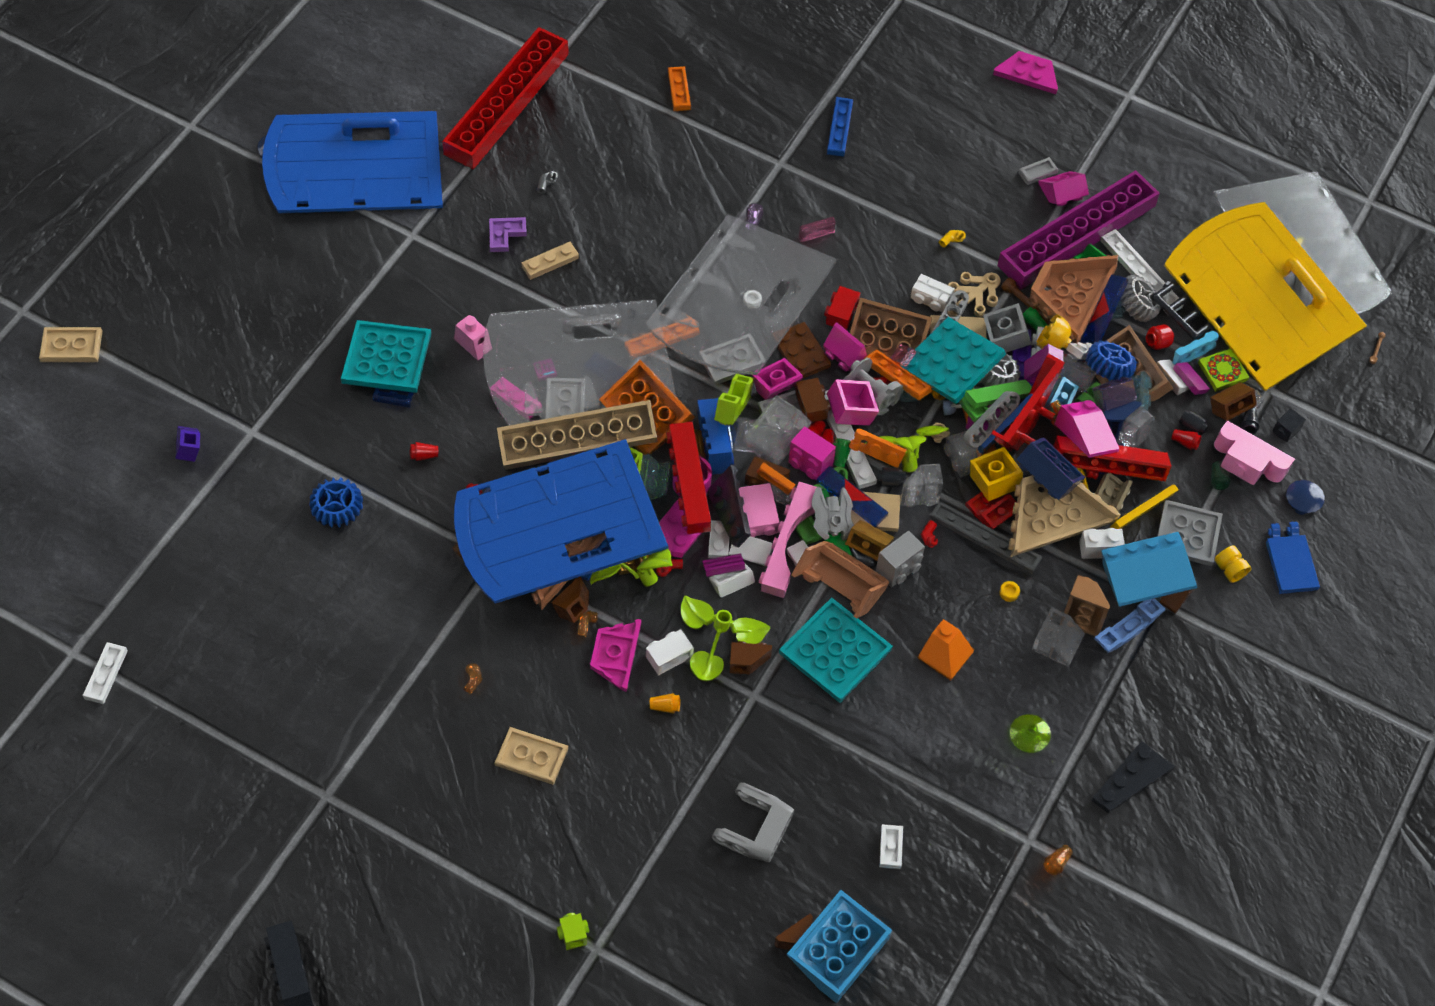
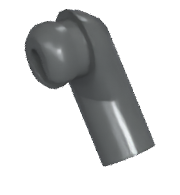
M551 171L541 175L536 191L544 194L546 187L556 182L558 174L555 171Z

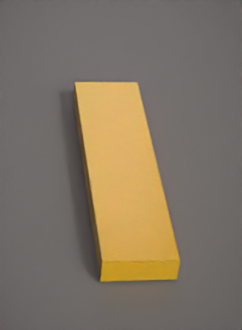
M1175 484L1169 486L1116 520L1110 528L1122 529L1173 496L1179 489Z

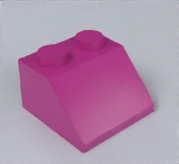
M1069 171L1038 180L1049 203L1056 204L1057 206L1066 205L1067 201L1082 200L1083 196L1089 195L1086 176L1083 173Z
M836 322L823 345L826 351L825 354L829 359H835L839 362L838 365L842 370L851 372L852 364L856 360L861 362L867 356L865 345Z
M785 358L752 374L756 391L764 400L773 398L775 395L796 385V382L803 379V375Z

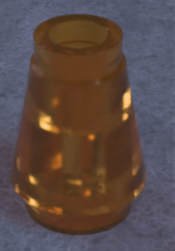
M1063 845L1047 856L1044 862L1046 871L1052 875L1062 873L1073 854L1072 849L1067 845Z

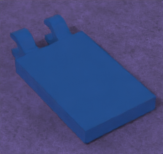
M1298 522L1289 523L1290 527H1287L1288 537L1280 536L1279 523L1271 524V529H1268L1270 538H1267L1266 546L1279 593L1318 590L1320 585L1306 536L1299 535Z

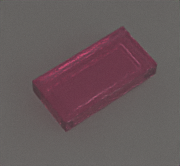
M834 217L800 226V241L804 242L834 233L836 220Z
M900 344L890 359L906 367L917 351L909 346Z

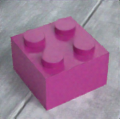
M836 379L827 392L836 424L870 426L879 413L869 381Z
M804 426L790 443L788 462L795 469H800L806 473L809 478L820 482L833 467L836 446Z

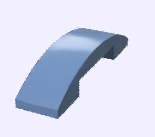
M1155 598L1145 600L1137 606L1136 610L1113 627L1106 628L1095 636L1094 639L1108 653L1112 652L1147 628L1165 611V608Z

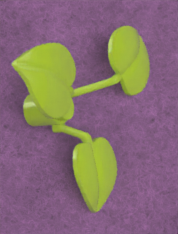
M931 425L917 429L916 433L919 435L900 438L892 436L879 437L906 448L907 451L902 459V469L906 472H915L918 470L917 458H919L920 444L926 441L925 436L937 435L944 431L949 432V428Z
M669 549L650 554L648 558L643 556L644 561L637 567V572L625 563L593 572L590 583L592 585L596 581L613 576L622 566L633 574L636 579L640 578L645 587L651 586L658 581L653 568L672 566L671 552Z
M688 596L683 598L681 617L687 626L693 629H700L704 624L709 626L714 622L713 626L717 631L710 654L705 651H698L690 659L692 672L702 681H710L717 678L723 670V659L719 656H713L720 633L728 631L730 627L732 633H737V641L757 644L761 643L770 631V626L761 621L751 618H738L733 621L731 613L727 610H720L714 615V610L708 603L692 599Z

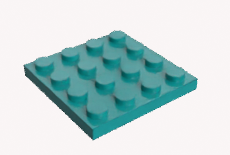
M947 317L899 365L930 385L932 390L957 404L964 397L965 392L971 390L1006 355V352L993 342L952 318Z
M357 320L341 376V383L417 393L431 337V329Z
M831 598L779 649V654L841 703L889 654L893 646L860 619L853 617L854 615Z

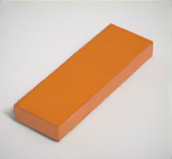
M685 66L668 67L673 111L691 110Z

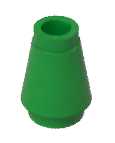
M1029 307L1023 313L1025 323L1036 331L1038 327H1045L1047 325L1036 308Z
M836 438V441L833 443L836 446L834 466L845 467L851 451L849 447L851 440Z

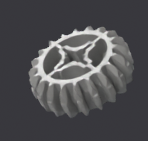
M1132 274L1121 280L1119 286H1117V295L1125 311L1140 322H1147L1155 318L1161 308L1152 299L1156 291L1153 290L1148 281H1145L1143 277H1139L1137 274Z
M1006 352V355L978 383L984 384V387L1018 381L1021 373L1019 371L1020 367L1016 365L1017 361L1013 360L1012 356H1009Z

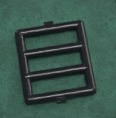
M1185 275L1180 277L1185 284L1190 282ZM1176 280L1166 282L1162 289L1153 294L1152 299L1192 339L1196 340L1207 331L1211 332L1214 330V326L1209 321L1196 331L1188 324L1201 314L1198 308L1183 318L1175 311L1190 300L1187 294H1184L1170 305L1162 298L1179 286ZM1220 318L1215 319L1217 324L1221 322Z

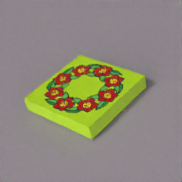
M1231 349L1201 358L1198 361L1199 366L1215 392L1249 380V375Z

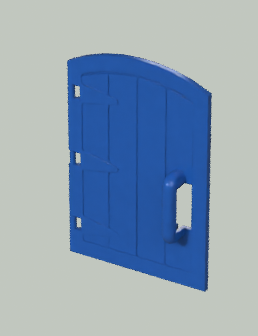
M437 111L276 115L269 127L263 148V176L271 202L278 213L443 208ZM389 128L390 140L352 141V129ZM421 200L422 203L411 204V201ZM354 202H365V205H354ZM297 204H308V207H297Z
M626 439L553 461L541 467H534L457 491L454 525L460 554L473 580L495 604L668 549L667 541ZM607 451L606 456L596 457V454ZM549 469L548 474L538 476V472ZM490 488V492L479 494L480 490ZM605 532L607 538L606 546L569 557L565 547L566 544Z

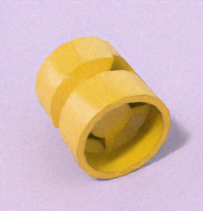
M1236 546L1224 549L1214 559L1219 568L1225 570L1224 574L1230 583L1241 580L1252 569L1246 560L1241 559L1242 554Z

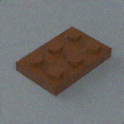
M806 322L772 334V340L782 357L788 360L803 375V378L831 367V362Z

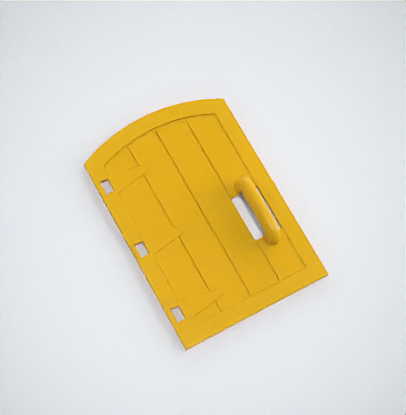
M1265 202L1234 208L1206 221L1180 242L1164 264L1165 268L1205 318L1214 326L1217 333L1264 391H1267L1367 327L1365 322ZM1291 271L1313 296L1312 303L1307 307L1283 279ZM1185 275L1190 282L1185 284L1180 277ZM1220 318L1224 326L1220 328L1215 319ZM1254 361L1260 369L1255 371L1249 363Z

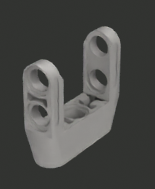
M739 783L735 793L743 801L767 811L768 815L755 841L726 828H717L712 835V839L718 844L746 857L770 862L791 821L794 809L771 794L746 783Z

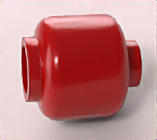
M1165 324L1151 327L1146 334V342L1154 350L1169 348L1174 341L1172 329Z

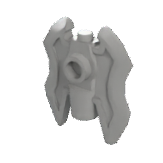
M817 487L812 498V507L816 518L813 525L815 530L825 540L829 538V534L838 536L840 532L842 534L840 536L841 539L846 540L851 528L854 526L851 520L853 504L845 488L841 489L839 501L836 496L826 497L825 501L821 488Z

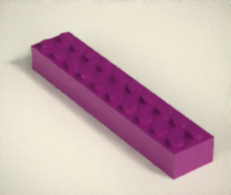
M1135 170L1000 252L997 266L1009 278L1011 277L1017 282L1016 285L1021 290L1036 280L1045 262L1069 260L1080 254L1088 244H1096L1103 235L1122 228L1156 207L1160 193Z

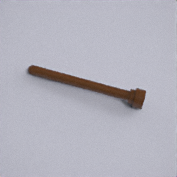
M1010 277L1002 284L1001 289L1003 291L1014 294L1028 308H1036L1046 324L1053 323L1018 289L1015 280Z

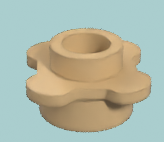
M935 423V424H934V426L946 427V426H945L944 424H942V423ZM944 431L933 435L934 442L940 443L943 438L949 437L950 432Z

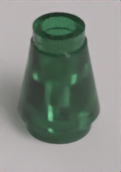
M1220 461L1214 462L1211 465V485L1216 490H1225L1229 487L1231 480L1226 470L1221 467L1222 462Z

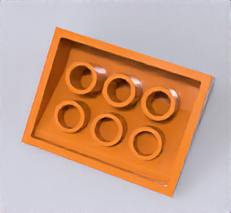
M641 360L628 370L599 399L606 408L650 400L658 442L641 445L649 454L667 442L666 432H669V424L691 422L695 418L686 406Z

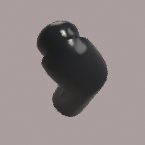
M854 548L850 550L854 558L868 567L877 566L878 561L872 557L864 555Z

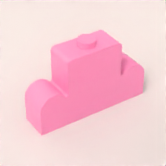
M1229 421L1221 428L1214 442L1216 450L1221 453H1227L1221 467L1252 485L1258 481L1262 474H1265V477L1272 482L1282 481L1295 460L1293 457Z

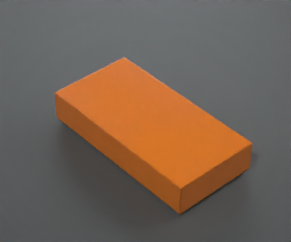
M764 462L757 471L758 475L787 495L790 494L796 485Z

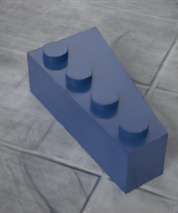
M718 398L697 400V414L702 432L705 457L711 465L712 474L724 473L730 465H734L731 439L728 436V425H723L719 421L714 420Z

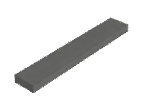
M939 501L930 515V519L1031 574H1033L1042 560L1043 556L1033 551L1011 557V550H1008L1009 538Z

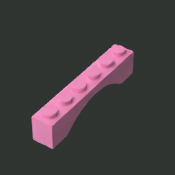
M799 482L797 488L792 489L790 495L792 502L790 505H786L784 511L785 521H781L779 524V537L774 538L771 548L774 549L773 553L768 555L765 563L767 570L761 573L759 579L762 592L784 598L791 574L785 556L787 542L796 527L807 517L815 513L812 507V498L817 488L816 486Z

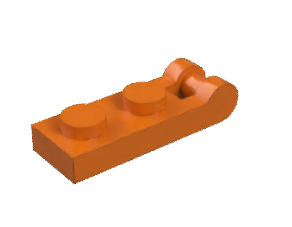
M863 429L856 430L855 438L849 444L852 450L861 451L896 468L899 467L907 450ZM862 440H866L867 443L864 444V443H862L861 441H862Z

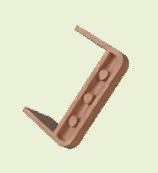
M827 541L806 548L791 574L793 577L802 574L805 580L812 583L821 580L850 599V605L855 612L853 617L855 618L867 614L889 584L885 577Z

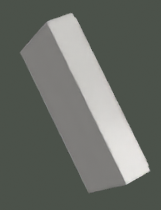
M1048 157L1020 168L1018 173L1025 183L1029 185L1057 174L1058 168Z

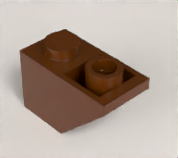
M578 577L551 603L560 618L575 623L588 610L589 591L582 578Z
M744 641L732 642L729 673L751 674L771 658L772 645H767L766 643L751 644Z

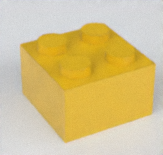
M1005 447L970 460V476L988 501L1015 491L1016 485H1020L1023 479V471Z

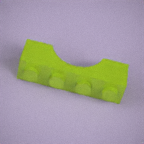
M736 374L733 377L728 394L722 393L718 398L715 421H719L723 425L734 424L751 398L754 378Z

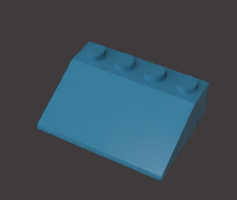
M1179 532L1101 550L1103 568L1118 606L1197 588L1189 558Z
M840 890L790 949L787 956L820 991L837 1003L889 940L892 929Z

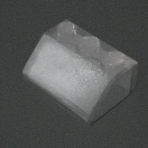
M776 395L742 440L759 458L779 465L789 453L790 443L804 426L808 428L812 422L799 409Z

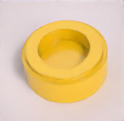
M1012 581L1004 582L999 592L1001 598L1007 602L1017 600L1020 594L1018 584Z

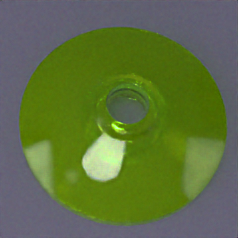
M1026 714L1019 716L1013 721L1010 727V738L1018 749L1028 753H1035L1043 750L1049 744L1051 731L1048 724L1042 718ZM1028 729H1033L1035 732H1029Z

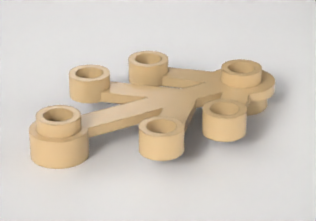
M968 272L961 274L960 282L962 284L977 283L980 284L978 287L959 286L956 282L948 284V286L956 288L954 292L958 290L965 291L969 295L968 303L975 299L974 314L977 317H982L985 314L986 308L983 305V292L988 289L987 305L995 307L998 303L995 289L1000 285L1001 279L995 273H986L983 277L972 276ZM953 310L947 312L949 316H957V313Z

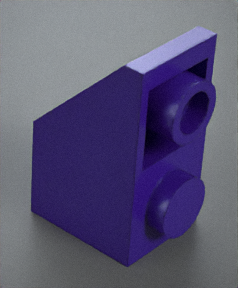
M177 426L175 459L195 462L200 449V432L196 428Z

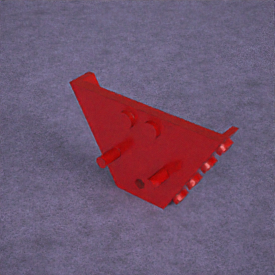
M1048 353L1029 395L1033 394L1007 432L1003 436L994 430L991 434L995 436L994 440L1001 447H1005L1010 452L1012 449L1018 451L1023 443L1029 445L1031 442L1036 441L1029 434L1036 426L1040 415L1050 420L1054 419L1056 414L1044 407L1065 364L1064 361Z

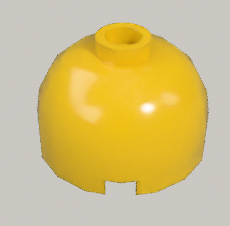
M1056 314L1050 320L1053 323L1044 327L1036 341V345L1041 349L1048 344L1058 349L1062 347L1066 349L1072 341L1069 338L1071 327L1068 321L1059 314Z

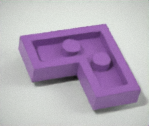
M526 217L489 218L490 252L509 251L508 237L526 236Z

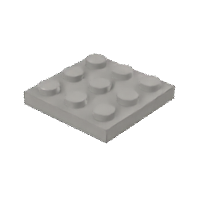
M1165 500L1157 537L1179 532L1189 561L1212 566L1223 514Z

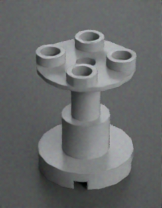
M867 357L861 362L856 360L851 366L852 371L843 380L869 381L879 409L878 415L887 413L889 411L887 407L889 405L894 406L900 399L904 390L903 386L898 381H893L886 385L880 379H873L868 374L873 362L870 358Z

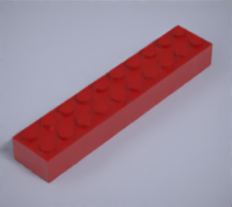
M538 27L442 141L444 155L474 170L569 55L568 40Z

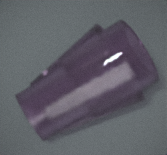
M751 203L746 208V229L748 231H756L764 214L761 205Z

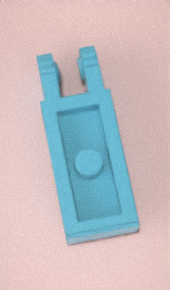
M1214 331L1207 332L1205 337L1199 340L1196 339L1184 347H1179L1174 353L1173 364L1190 362L1216 347V340H1218L1219 334Z

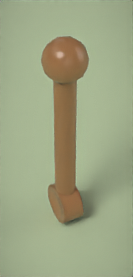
M1384 332L1378 334L1379 339L1374 354L1369 359L1371 364L1377 362V354L1382 339L1385 338Z

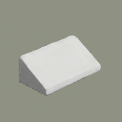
M1160 360L1156 363L1174 388L1172 390L1176 395L1189 390L1188 386L1173 370L1174 364L1171 360Z
M749 536L739 548L731 545L729 555L741 553L744 560L765 566L767 557L772 552V543Z
M746 564L744 570L714 575L709 578L720 597L729 595L755 582L753 571Z

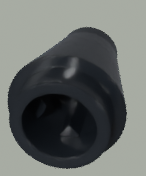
M1255 408L1245 411L1240 424L1241 429L1252 435L1256 434L1259 430L1257 410Z

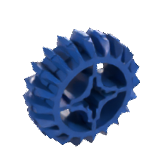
M1099 340V342H1094L1087 351V365L1091 367L1092 371L1096 372V375H1101L1109 381H1128L1136 371L1137 362L1135 357L1126 348H1122L1120 345L1114 344V342L1109 343L1106 340L1105 342Z
M333 477L330 482L325 479L323 485L318 483V489H313L309 503L311 513L324 526L328 523L331 528L334 524H337L340 528L342 523L348 526V521L354 522L355 516H359L360 510L363 508L361 491L355 483L351 484L349 479L343 481L340 477L336 481ZM326 498L325 505L321 507L323 500ZM351 498L350 504L346 506L347 500Z

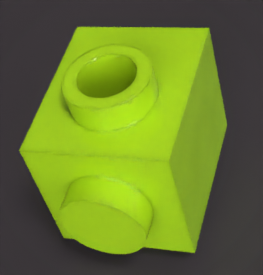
M569 913L560 918V926L557 927L559 940H564L566 950L587 945L586 933H589L587 920H582L581 913Z

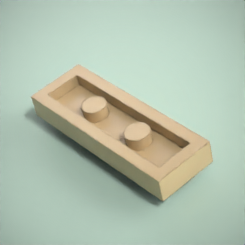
M568 242L522 262V268L531 280L579 259V254L572 243Z

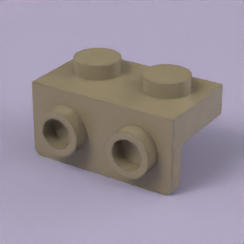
M1105 473L1095 494L1099 495L1106 504L1115 507L1120 512L1124 506V499L1131 491L1132 481L1128 480L1123 483L1112 473Z

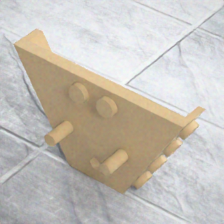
M1032 475L1023 478L1020 485H1016L1015 488L1017 503L1015 502L1013 506L1015 520L1012 521L1010 529L1013 532V538H1010L1008 550H1011V557L1081 534L1083 530L1096 529L1114 523L1121 514L1118 513L1115 507L1106 504L1099 495L1089 491L1083 483L1077 485L1064 498L1060 500L1054 499L1048 494V490L1043 485L1038 484L1034 480ZM1038 487H1043L1045 492H1039Z

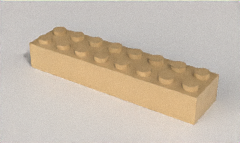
M650 400L497 428L505 470L560 460L624 439L627 440L629 447L658 442Z

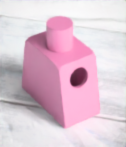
M468 315L456 324L454 339L474 358L480 360L492 351L488 331L475 317Z

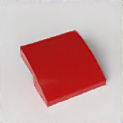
M980 492L967 501L965 506L985 526L995 529L1014 515L1013 506L1016 501L1010 494L988 501L983 493Z

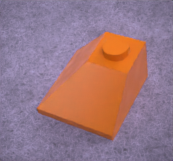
M943 619L932 632L918 659L949 680H952L974 653V650L962 632Z

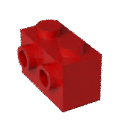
M839 286L837 292L832 294L831 306L826 307L824 316L827 317L826 325L833 327L837 322L847 331L858 307L860 292Z

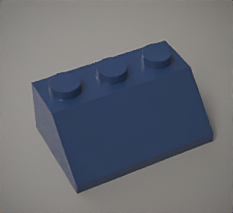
M1044 437L1031 442L1016 459L1020 467L1027 472L1029 471L1034 476V480L1038 484L1043 485L1048 490V494L1054 499L1060 500L1086 478Z

